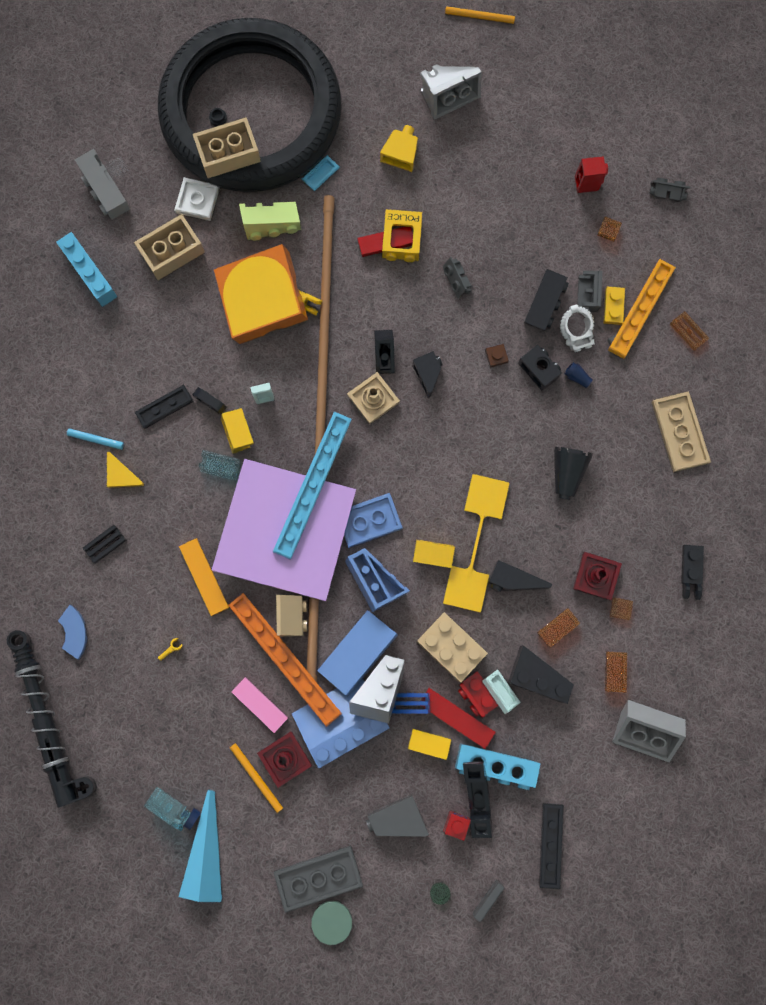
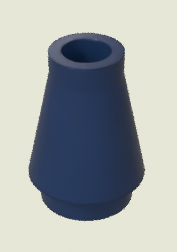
M572 362L564 372L567 379L585 388L593 381L579 363L575 364Z

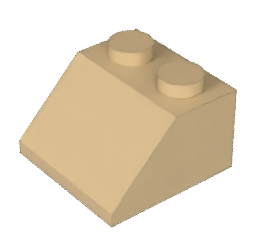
M276 595L277 636H304V632H307V620H304L303 612H307V600L303 601L302 596Z

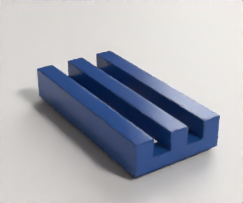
M430 693L397 694V697H425V701L395 700L392 713H430ZM396 705H425V709H396Z

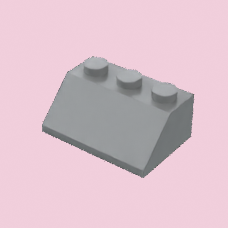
M628 700L621 711L613 743L670 763L686 737L685 719Z

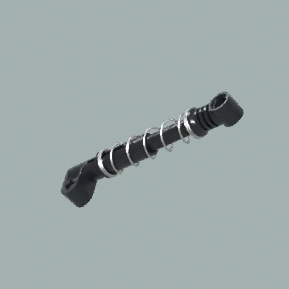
M20 630L12 631L6 640L8 647H10L12 654H14L13 658H16L14 662L18 663L15 665V677H21L24 680L26 690L21 695H28L31 708L26 713L34 714L35 718L32 719L34 728L31 731L36 733L39 744L37 750H41L44 760L42 767L44 772L48 774L57 808L92 795L96 790V782L89 776L71 780L67 767L69 759L64 757L66 749L61 747L58 737L60 730L56 729L53 720L55 712L47 710L44 703L48 699L49 694L41 692L39 686L44 676L36 674L41 667L39 662L32 659L35 656L31 654L33 652L30 649L32 648L31 637L26 632ZM18 636H22L23 643L16 646L15 639ZM37 676L42 677V679L39 682ZM42 694H46L47 697L43 699ZM74 782L76 788L82 786L83 782L84 784L89 785V788H87L86 791L81 790L78 792L79 798H77L75 794V790L72 784Z

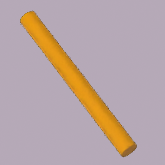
M447 6L445 14L511 24H514L515 16Z
M236 743L233 744L230 750L278 813L283 809L282 805Z

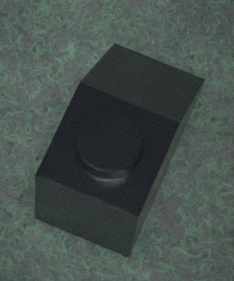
M374 330L376 372L379 374L395 373L393 330Z
M434 351L414 359L412 363L427 398L431 397L440 375L441 366H443L440 357L436 356Z

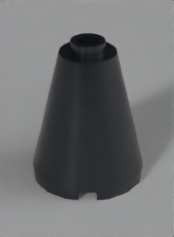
M555 446V493L559 494L558 498L570 500V496L574 497L593 453L588 452L586 456V453H583L581 450L561 447V451H559L560 448Z

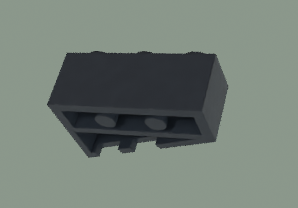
M546 269L524 321L525 324L543 331L546 330V327L550 329L554 320L551 315L554 310L558 311L561 300H559L561 292L565 294L569 285L566 282L568 277Z
M524 645L519 647L508 683L568 704L574 684Z

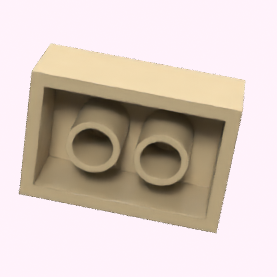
M247 117L193 134L207 178L261 162Z
M182 214L134 242L157 280L205 253L201 242Z
M445 612L416 641L459 683L488 654Z

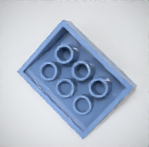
M363 678L348 697L338 688L326 694L342 713L328 727L324 725L308 704L292 713L318 768L390 728L385 722L350 714L349 702L365 682Z

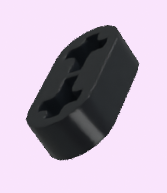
M199 387L192 394L198 401L220 415L227 408L224 403Z

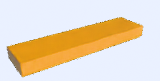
M193 539L179 546L210 615L214 616L228 609V603L198 539Z

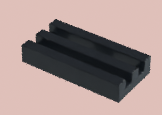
M113 525L85 545L83 550L86 551L92 562L96 564L127 540L116 525ZM114 531L116 532V533H114L112 536H110L108 539H106L105 541H103L101 544H99L97 547H95L93 550L90 551V549H91L93 546H95L96 544H98L100 541H102L104 538H106V537H107L108 535H110L112 532H114ZM119 536V540H117L115 543H113L111 546H109L96 557L94 556L95 553H97L99 550H101L103 547H105L107 544H109L111 541H113Z

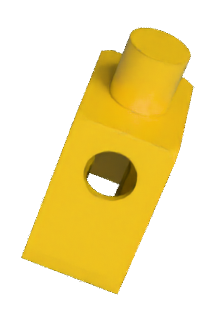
M405 125L403 131L393 130L380 152V162L410 172L413 171L418 137L413 135L414 128L412 126Z

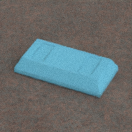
M327 155L302 180L315 191L340 166Z

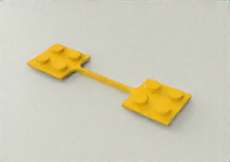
M472 474L464 511L478 514L480 516V523L470 566L466 569L452 566L443 604L481 613L489 575L476 572L473 569L483 519L485 517L502 519L509 482Z

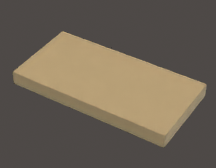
M689 391L653 400L652 405L673 472L711 463Z

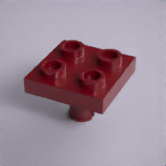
M583 552L573 589L611 601L622 563Z
M292 731L257 753L277 788L312 766Z

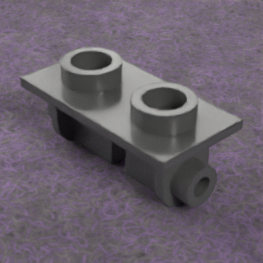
M657 178V180L651 181V184H655L654 187L651 186L649 194H653L652 196L666 198L668 191L670 192L669 199L686 200L687 193L685 189L690 188V186H685L686 182L675 181L674 183H668V179Z
M450 257L443 265V270L458 299L464 292L465 294L472 292V285L467 276H460L465 274L461 262Z

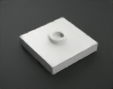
M184 177L174 209L175 213L211 221L220 187Z

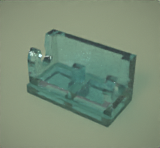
M202 450V462L199 463L200 472L233 481L238 480L242 466L240 459Z
M159 787L155 788L144 805L149 811L182 831L183 825L190 816V811L188 809L185 811V805Z

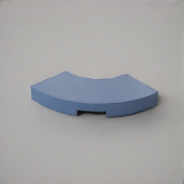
M69 605L58 620L66 633L62 649L76 659H80L87 643L85 621L79 611L72 605Z

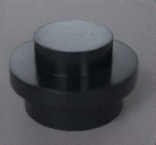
M221 108L212 109L209 114L211 124L214 126L225 124L227 121L226 112Z

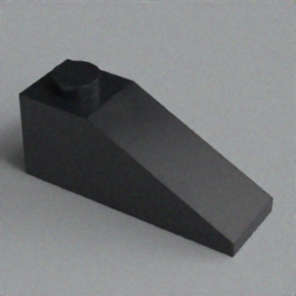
M500 560L496 562L488 580V584H491L490 588L498 592L502 590L549 589L552 586V583Z

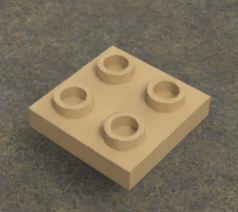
M378 372L347 393V396L369 424L400 403V400Z

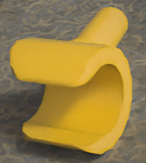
M174 638L170 643L171 646L158 656L160 661L173 651L182 649L183 644L178 648L173 647L174 642L179 640L178 638Z

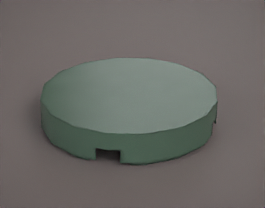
M326 901L317 907L312 917V930L320 942L327 945H336L343 942L350 934L352 916L346 906L338 901Z

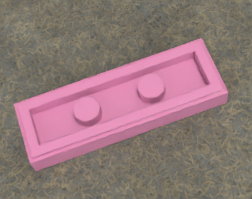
M246 677L232 691L273 733L288 719Z

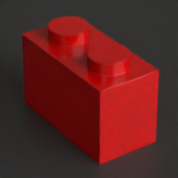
M604 156L581 159L575 175L577 193L599 191L604 183L605 176L608 174V164L605 163Z

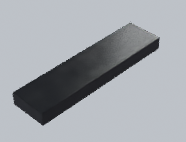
M542 804L540 888L560 889L563 804Z

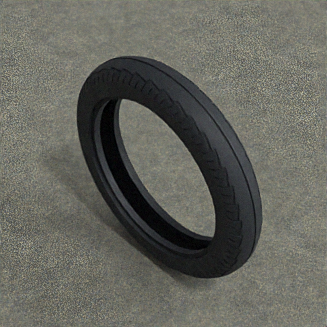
M262 18L231 19L214 24L195 34L181 46L169 62L161 79L158 92L160 127L165 141L175 157L198 178L217 187L233 191L257 192L270 190L293 182L306 174L323 158L330 148L341 116L339 83L331 63L322 50L298 30L283 23ZM243 53L271 55L295 67L304 76L314 95L312 114L302 133L287 147L273 154L260 157L261 162L207 178L193 137L194 133L187 122L189 96L200 76L215 63L227 57Z

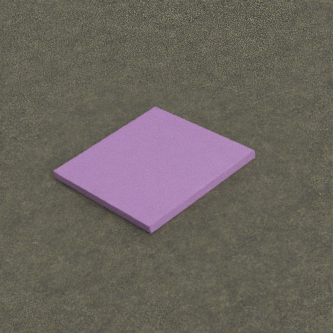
M244 459L212 571L326 601L356 489L328 481L324 482L290 560L273 553V550L306 475Z

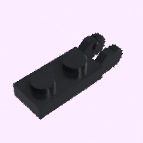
M683 545L681 583L683 584L682 596L684 599H688L690 596V584L695 585V599L700 600L702 597L704 546Z

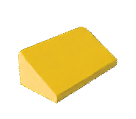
M413 729L408 749L447 760L451 739Z

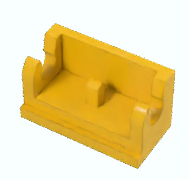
M242 408L222 413L221 422L232 454L251 448L250 445H253L254 442Z
M416 539L413 562L452 568L455 546Z

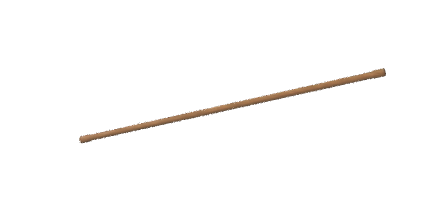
M331 195L324 196L322 303L320 306L315 454L324 436L326 422L332 230L335 200ZM309 597L307 671L317 682L319 600Z

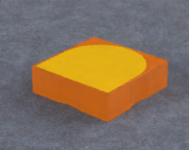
M283 244L214 269L231 337L239 344L264 336L273 330L284 329L308 320L302 296L297 288L296 274L291 256Z

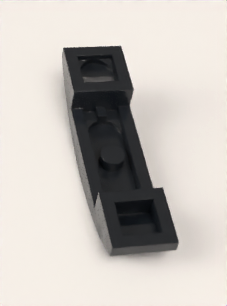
M463 762L465 783H467L470 808L472 838H492L490 797L484 762Z

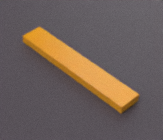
M661 259L658 260L608 351L623 359L626 357L676 267Z

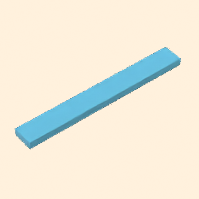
M336 412L333 413L273 553L291 560L350 425L351 418Z

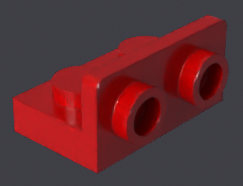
M476 671L458 684L460 687L458 692L464 700L468 698L472 704L470 709L476 717L480 715L481 718H484L498 704L482 682L484 679Z

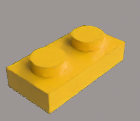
M609 286L605 288L604 324H623L625 288Z

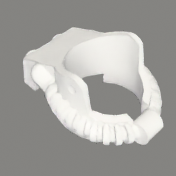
M577 304L570 306L569 311L567 310L560 321V332L564 339H566V345L570 346L571 351L574 352L581 351V348L584 347L585 349L591 348L595 344L594 339H592L594 318L588 309L578 307ZM576 312L585 317V331L578 337L572 335L567 326L569 317Z

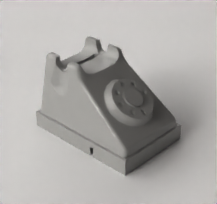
M436 64L432 66V71L424 70L420 72L423 82L421 92L434 120L481 97L482 72L479 67L439 66Z

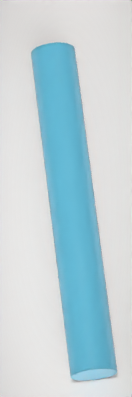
M70 428L67 430V436L120 450L124 446V443Z

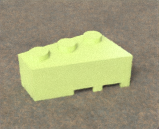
M296 202L273 203V206H262V203H256V207H245V204H239L248 240L257 241L262 237H277L282 233L293 234L301 230Z

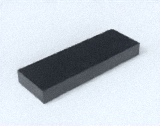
M183 384L135 411V414L143 428L146 429L194 402Z

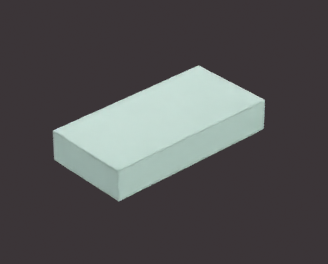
M270 383L250 387L256 404L274 401Z
M499 670L494 671L482 680L504 714L510 712L521 703Z

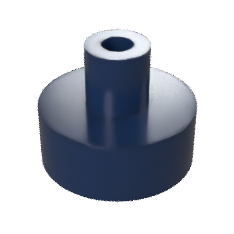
M193 808L191 813L183 809L180 817L186 820L183 827L191 830L201 812Z

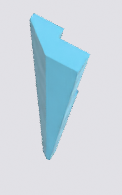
M208 790L179 893V897L197 902L222 901L215 791Z

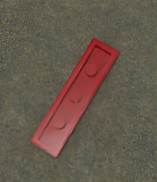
M428 688L426 693H430V713L486 749L496 732Z

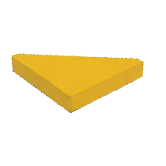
M107 452L108 488L144 486V483L113 454Z

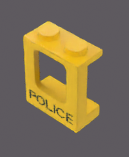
M386 209L382 258H386L389 261L402 259L406 262L419 261L422 212ZM393 226H408L414 229L411 249L392 248L390 246Z

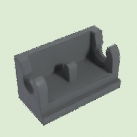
M583 271V275H579L577 305L578 307L588 309L590 312H598L601 307L602 271Z

